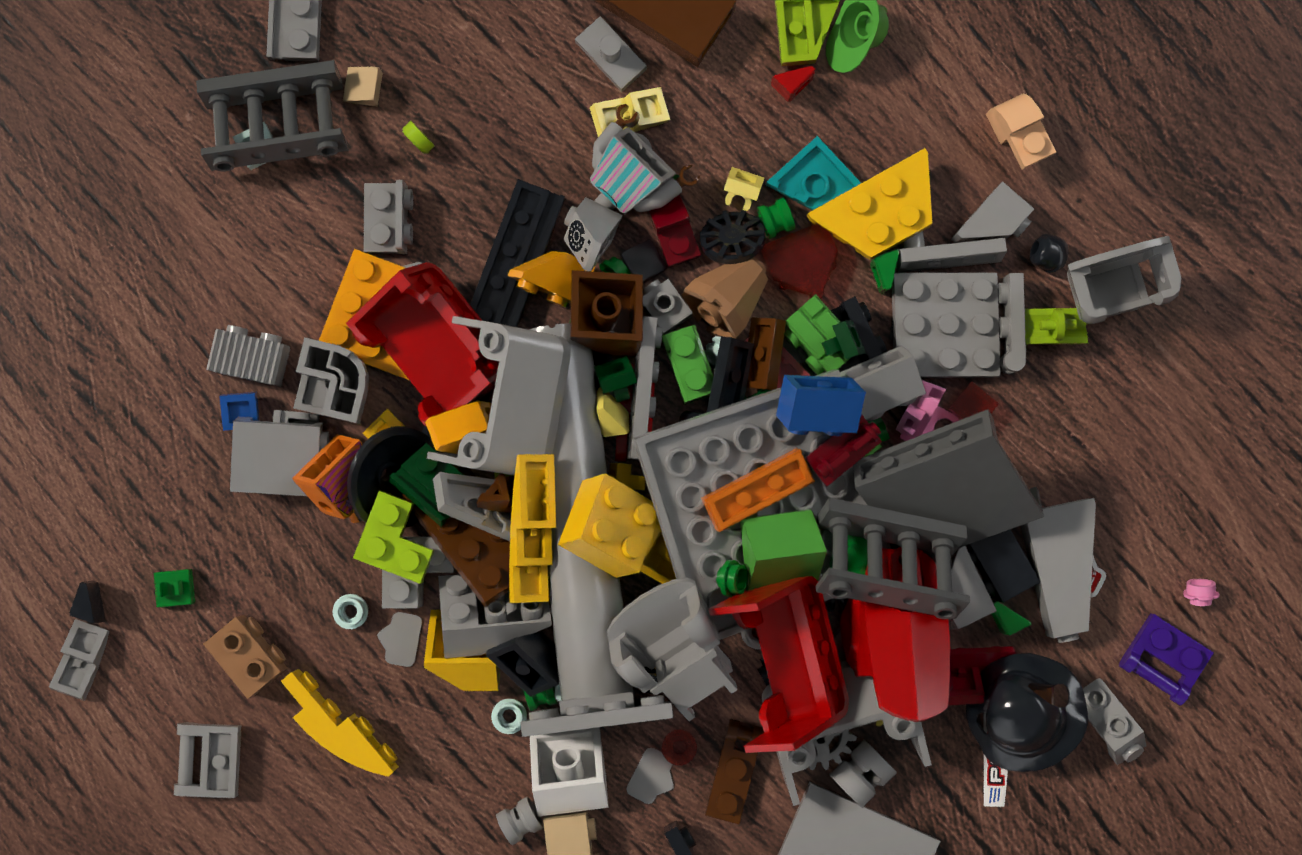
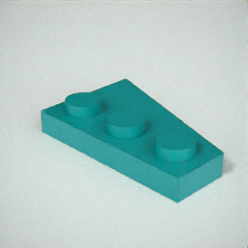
M818 136L766 182L768 187L812 211L861 184Z

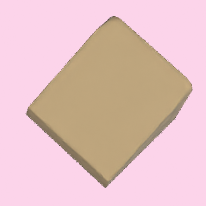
M348 67L343 102L378 107L383 75L380 68Z

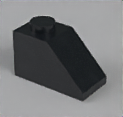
M542 631L513 638L487 650L486 656L530 697L559 685L555 644Z

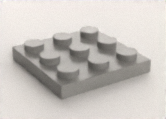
M894 273L892 282L893 349L903 346L914 356L921 378H998L1001 376L997 273Z

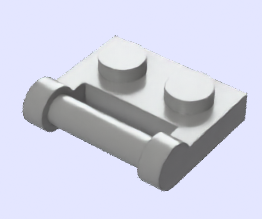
M177 723V735H180L178 783L174 784L175 796L236 798L238 796L242 725ZM195 736H202L200 784L192 783Z

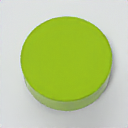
M411 120L402 128L405 136L423 154H427L435 147L434 143Z

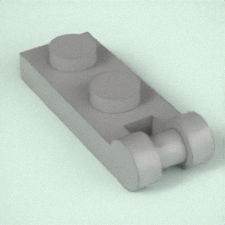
M1009 273L1003 277V283L998 284V302L1003 304V317L999 318V337L1004 338V355L1000 357V371L1004 374L1015 373L1021 370L1026 363L1024 273Z

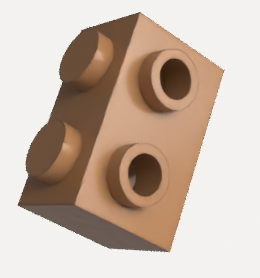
M241 615L231 620L203 645L245 697L249 699L256 696L272 683L288 667L284 664L286 658L282 651L274 644L269 645L262 637L264 631L260 624L253 617L247 618L245 615Z

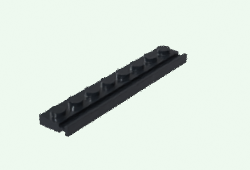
M520 179L517 180L470 304L482 321L518 327L530 293L518 288L517 284L519 281L507 275L510 269L546 253L566 200L565 196L552 193L547 189ZM493 390L479 401L489 403ZM424 425L422 432L431 438L427 427Z

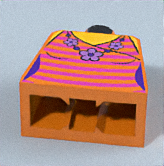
M337 434L292 478L321 512L340 519L349 518L352 523L362 521L354 512L347 492V479L351 463L357 451L363 445L359 439Z

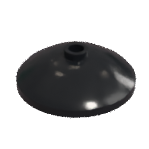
M405 426L390 427L371 436L357 451L348 473L347 492L354 512L362 521L367 523L379 491L403 499V493L390 483L389 476L392 473H396L401 468V465L425 443L429 444L436 451L431 438L426 434ZM386 469L385 475L381 478L383 471ZM412 512L405 528L418 522Z

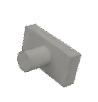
M601 16L575 38V43L621 92L647 70L645 63Z

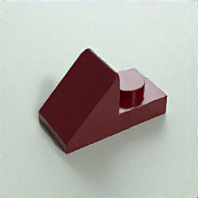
M680 195L662 208L648 211L668 268L701 257L690 225L689 214Z

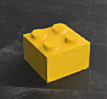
M606 473L582 480L558 545L615 578L639 573L658 522L653 502Z

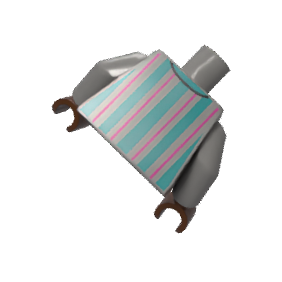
M627 104L618 107L616 111L618 120L611 122L594 142L592 158L594 172L590 177L591 183L601 192L595 199V202L611 210H614L616 207L624 214L632 209L638 212H645L662 208L682 193L684 186H694L700 179V176H698L694 181L688 182L683 178V173L693 165L683 166L679 177L676 180L672 178L676 172L630 129L638 124L639 113L635 112L630 120H623L624 113L629 109Z

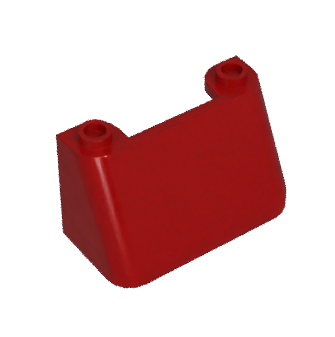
M430 262L399 270L346 322L359 344L372 348L383 346L424 399L418 404V416L425 426V421L428 418L479 401L493 390L499 361L487 359L481 354L478 344L480 329L452 323L453 316L480 321L482 319L445 273Z

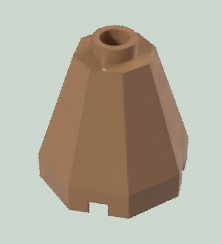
M755 257L738 264H724L695 278L684 289L681 297L692 311V318L699 323L701 318H703L710 324L705 330L711 336L732 337L736 339L746 328L768 281L765 274L766 268Z

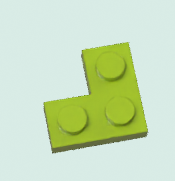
M379 491L353 558L421 584L435 550L402 537L414 503Z

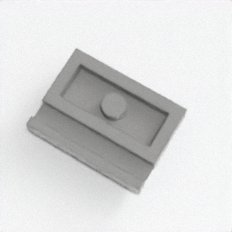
M269 0L266 54L269 60L284 59L285 61L319 62L322 0Z

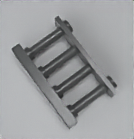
M334 60L196 80L199 97L207 110L213 109L215 147L201 148V156L211 171L226 172L233 170L235 167L315 155L333 156L338 152L349 151L348 143L341 128L333 129L330 93L343 90L342 77ZM316 94L319 131L299 134L296 98L298 96ZM282 99L285 136L264 139L261 103ZM247 104L250 141L230 144L227 108Z
M829 498L818 513V528L833 533V568H828L817 583L816 592L829 594L837 599L850 598L931 614L939 619H956L970 603L969 595L952 592L951 556L967 539L966 526ZM848 535L867 540L868 575L848 571ZM882 542L902 547L903 582L883 578ZM917 549L936 554L937 589L918 585Z

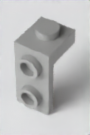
M1098 678L1083 688L1088 721L1106 742L1108 754L1117 765L1125 760L1126 762H1131L1144 752L1143 748L1146 747L1144 731L1103 680Z

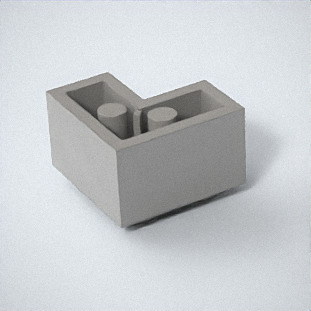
M402 536L435 550L426 573L458 572L431 536ZM382 570V608L423 607L424 579L419 584Z

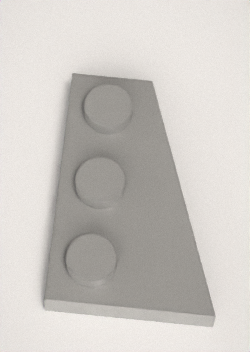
M439 472L433 478L438 511L510 542L511 513L491 511L477 507L478 497L486 492L495 479Z

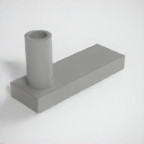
M922 231L903 242L904 249L899 251L897 271L898 273L1001 262L1007 252L1005 238L925 246Z

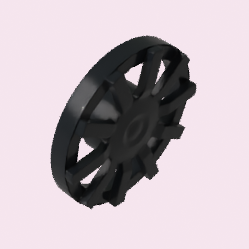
M741 210V212L722 211V214L712 219L709 218L700 232L701 247L705 255L711 260L722 264H738L752 259L762 250L766 241L765 228L760 218L747 213L745 210ZM731 220H736L735 224H732ZM743 221H746V222H747V223H745L743 226H741V223H742ZM755 226L758 229L747 231L749 228ZM713 228H716L717 230H719V232L711 231V230H712ZM747 237H759V239L755 243L747 239ZM707 238H719L708 244L706 243ZM720 244L721 250L719 253L711 250ZM746 245L751 247L750 250L744 253L741 252ZM726 252H730V253H735V252H736V255H729V256H728V255H725V254H726Z

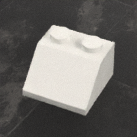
M600 727L530 736L532 793L538 817L609 808Z

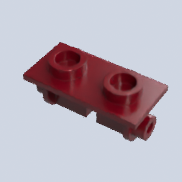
M861 414L857 433H843L841 436L829 437L807 455L805 460L827 487L882 442L878 436L881 434V431L874 422L868 423Z

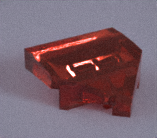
M817 223L766 243L760 251L773 280L779 283V289H791L809 295L810 299L815 294L822 299L824 288L832 271L837 266L838 250L830 232Z

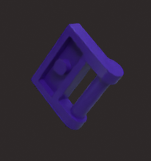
M1150 613L1122 657L1119 667L1128 673L1133 671L1170 695V700L1181 706L1188 699L1191 688L1214 652L1157 615ZM1143 651L1181 674L1182 676L1177 683L1140 660Z

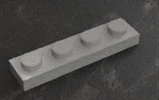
M643 316V341L635 357L634 373L637 383L633 384L627 459L639 460L633 438L649 433L647 432L648 420L655 416L656 397H651L652 383H657L659 362H654L655 348H660L662 340V327H657V317Z

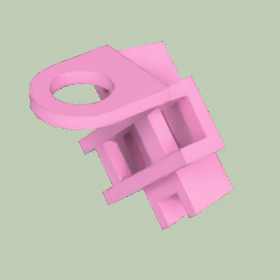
M922 380L926 394L917 397L915 402L908 405L896 428L901 433V439L908 441L935 430V424L941 419L950 420L952 423L959 421L958 417L938 406L946 391L945 388Z

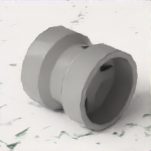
M528 796L519 800L517 806L513 809L505 808L496 814L498 824L511 845L520 842L526 833H535L544 828L542 818L538 817L536 807Z

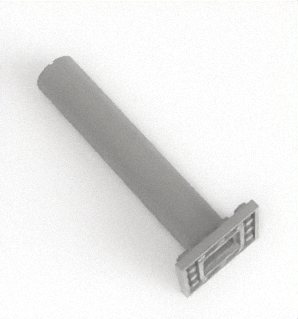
M570 323L555 324L554 328L546 325L529 329L565 338L571 348V357L553 449L556 528H551L552 565H548V587L562 701H559L560 712L559 708L530 712L529 719L520 722L522 737L673 718L672 702L665 701L664 695L641 698V705H636L633 686L617 673L611 663L607 630L612 620L623 609L620 577H613L558 545L582 480L604 473L607 474L603 435L597 414V386L592 350L570 340Z

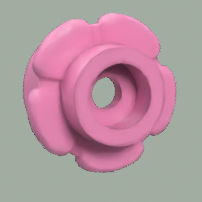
M1208 579L1188 580L1183 593L1185 598L1190 599V604L1195 606H1209L1212 604V600L1219 598L1220 595L1216 591V582Z

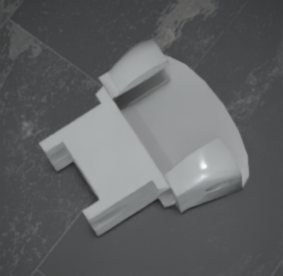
M1169 236L1140 242L1068 264L1067 278L1080 320L1082 319L1086 324L1103 322L1107 317L1134 311L1148 304L1163 305L1170 303L1178 296L1181 288V274ZM1147 260L1150 262L1158 288V293L1149 297L1138 264Z
M681 578L658 585L628 604L612 620L607 630L611 663L617 673L627 683L635 688H639L643 693L648 690L654 695L663 692L688 721L695 718L694 710L691 707L721 687L725 686L731 694L738 690L736 682L729 675L733 671L731 661L717 646L720 644L715 619L713 616H710L708 607L695 580ZM644 667H648L651 670L656 669L658 682L653 679Z

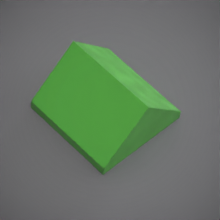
M812 510L752 516L740 521L743 559L748 571L746 590L797 577L813 576L818 581L827 550Z

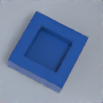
M257 392L221 394L219 396L223 431L233 430V421L238 416L253 417V421H260Z

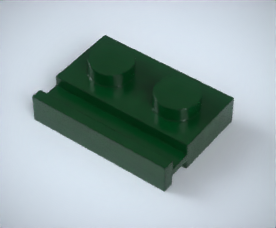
M425 443L401 465V468L396 473H392L389 476L390 483L442 527L450 516L438 511L433 478L439 472L463 474L452 464L426 459L428 451H437Z

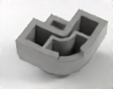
M304 337L296 372L302 375L293 408L360 424L369 390V374L365 363L354 352L339 345Z

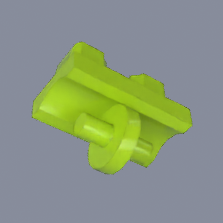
M1077 308L1025 309L1026 345L1088 343L1086 323L1082 319L1080 320Z

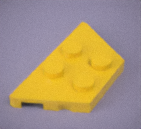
M926 148L807 214L809 221L819 224L831 232L833 237L844 244L851 245L855 248L856 252L869 260L931 227V193L928 152Z

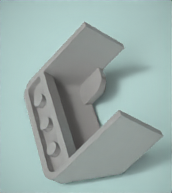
M453 316L452 323L480 329L478 344L481 354L487 359L499 361L486 434L480 432L466 434L459 444L458 454L428 451L426 459L515 476L517 455L553 454L571 357L570 345L565 338L553 334Z
M847 661L840 662L849 697V708L846 716L795 751H776L793 806L799 805L800 801L792 773L804 770L814 762L816 750L813 740L882 720L884 728L890 737L896 740L910 738L924 766L932 765L921 722L903 720L879 709L873 678L871 676L856 677L854 670ZM770 684L762 693V703L766 698L773 695Z

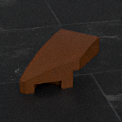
M500 473L486 492L478 497L477 507L491 511L511 513L514 476H505Z

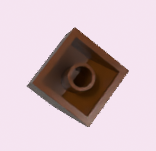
M572 270L570 340L600 354L636 356L643 341V275Z

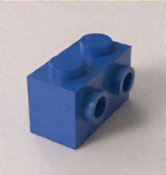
M784 375L776 416L789 432L798 435H806L809 431L823 432L831 436H841L843 433H857L866 392L853 378Z

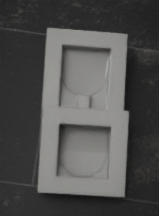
M75 619L60 651L64 655L49 688L85 701L99 668L109 631Z

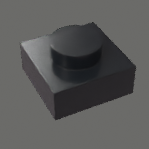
M676 820L664 827V834L676 855H694L692 847L697 844L687 826L680 828Z

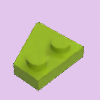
M775 0L781 66L816 63L840 0Z

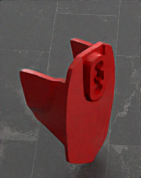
M902 547L897 549L882 548L884 579L903 582L902 565L899 563V559L902 560ZM919 549L917 550L918 585L937 589L935 562ZM868 564L866 567L865 575H868ZM849 598L840 619L846 661L854 670L856 677L871 676L873 678L879 709L892 716L913 722L926 721L944 712L948 708L950 683L949 619H939L931 614Z

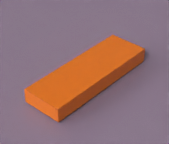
M796 448L701 497L716 531L721 532L814 483L815 480L801 449Z

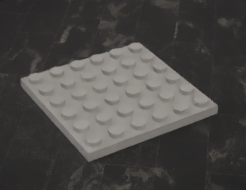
M836 369L816 375L841 377L840 371ZM781 388L633 438L676 579L689 578L695 580L708 609L730 598L724 596L717 585L716 578L719 568L727 560H736L740 565H744L740 522L721 532L716 531L701 497L796 448L801 449L805 458L831 437V435L823 432L809 431L806 435L789 432L776 416ZM806 461L815 480L814 483L749 517L810 509L817 523V515L829 498L863 505L867 504L855 489L853 466L826 487ZM819 529L827 553L818 582L828 568H830L829 563L833 554V533ZM882 542V548L891 549L890 543ZM822 593L824 601L833 598L829 594ZM732 614L713 616L719 640L748 630L741 628Z

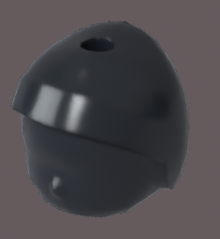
M1043 234L1032 244L1029 260L1033 266L1039 267L1045 272L1053 273L1059 271L1067 262L1069 254L1068 244L1056 235Z

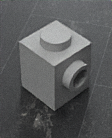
M657 279L643 289V309L649 317H657V327H662V335L670 333L692 317V311L669 279L663 283Z

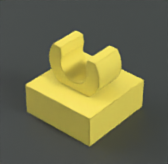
M732 167L724 190L728 191L725 198L726 205L730 206L733 197L740 195L745 199L743 210L748 211L752 201H757L764 177Z

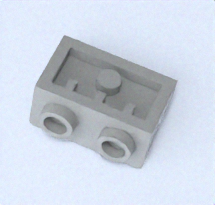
M396 180V183H364L365 253L407 254V245H412L413 226L412 224H407L408 210H413V191L408 189L404 180Z

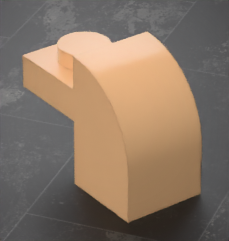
M1027 94L1018 95L991 108L986 113L1000 144L1009 143L1022 170L1056 153L1041 122L1044 116L1034 100Z

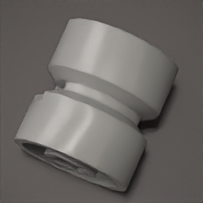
M865 739L851 752L852 760L850 762L842 761L829 774L861 808L876 795L875 787L877 785L884 787L897 774Z

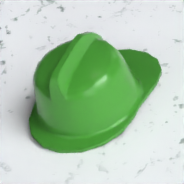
M877 0L844 1L826 44L828 64L834 71L841 73L853 71L860 66L871 48L879 46L885 40L889 28L887 8L878 4Z

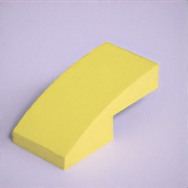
M661 87L631 92L624 98L593 103L590 107L598 137L611 122L618 120L616 111L623 104L629 106V109L623 115V120H630L635 112L639 113L638 124L630 128L633 132L654 127L670 120Z

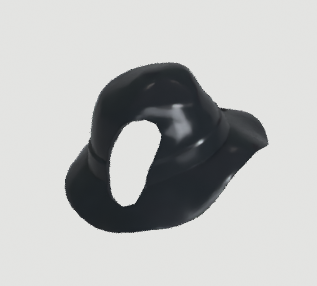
M1020 653L995 660L981 671L980 675L985 693L984 704H966V718L973 736L991 763L1009 771H1039L1056 765L1080 744L1088 726L1087 705L1081 684L1066 666L1041 655ZM1057 684H1064L1068 690V703L1065 707L1058 708L1033 692L1028 685L1050 688ZM986 712L988 733L984 731L977 720V716L980 713Z

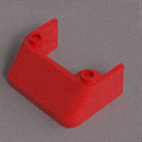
M813 576L797 577L747 590L708 609L710 616L732 614L741 628H756L773 695L764 700L759 710V720L764 733L744 745L745 753L795 751L840 721L848 712L849 697L823 594L816 592L818 581Z

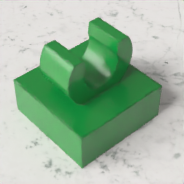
M192 569L154 573L157 608L195 604Z

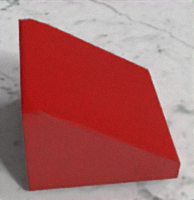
M808 66L774 75L771 86L787 102H791L813 80L815 68Z

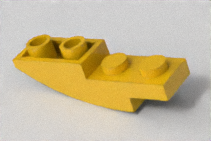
M297 669L281 680L283 685L303 707L293 719L325 749L356 767L387 777L399 767L395 762L397 756L386 743L381 745L372 735L375 730L369 721L363 716L358 718L355 713L342 721L339 717L342 714L340 709L331 699L327 698L325 700L316 690L319 688V685L307 671L302 673L300 669Z

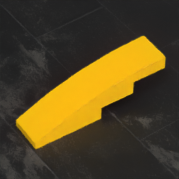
M519 454L516 458L510 526V603L549 602L548 565H552L551 528H556L554 454Z

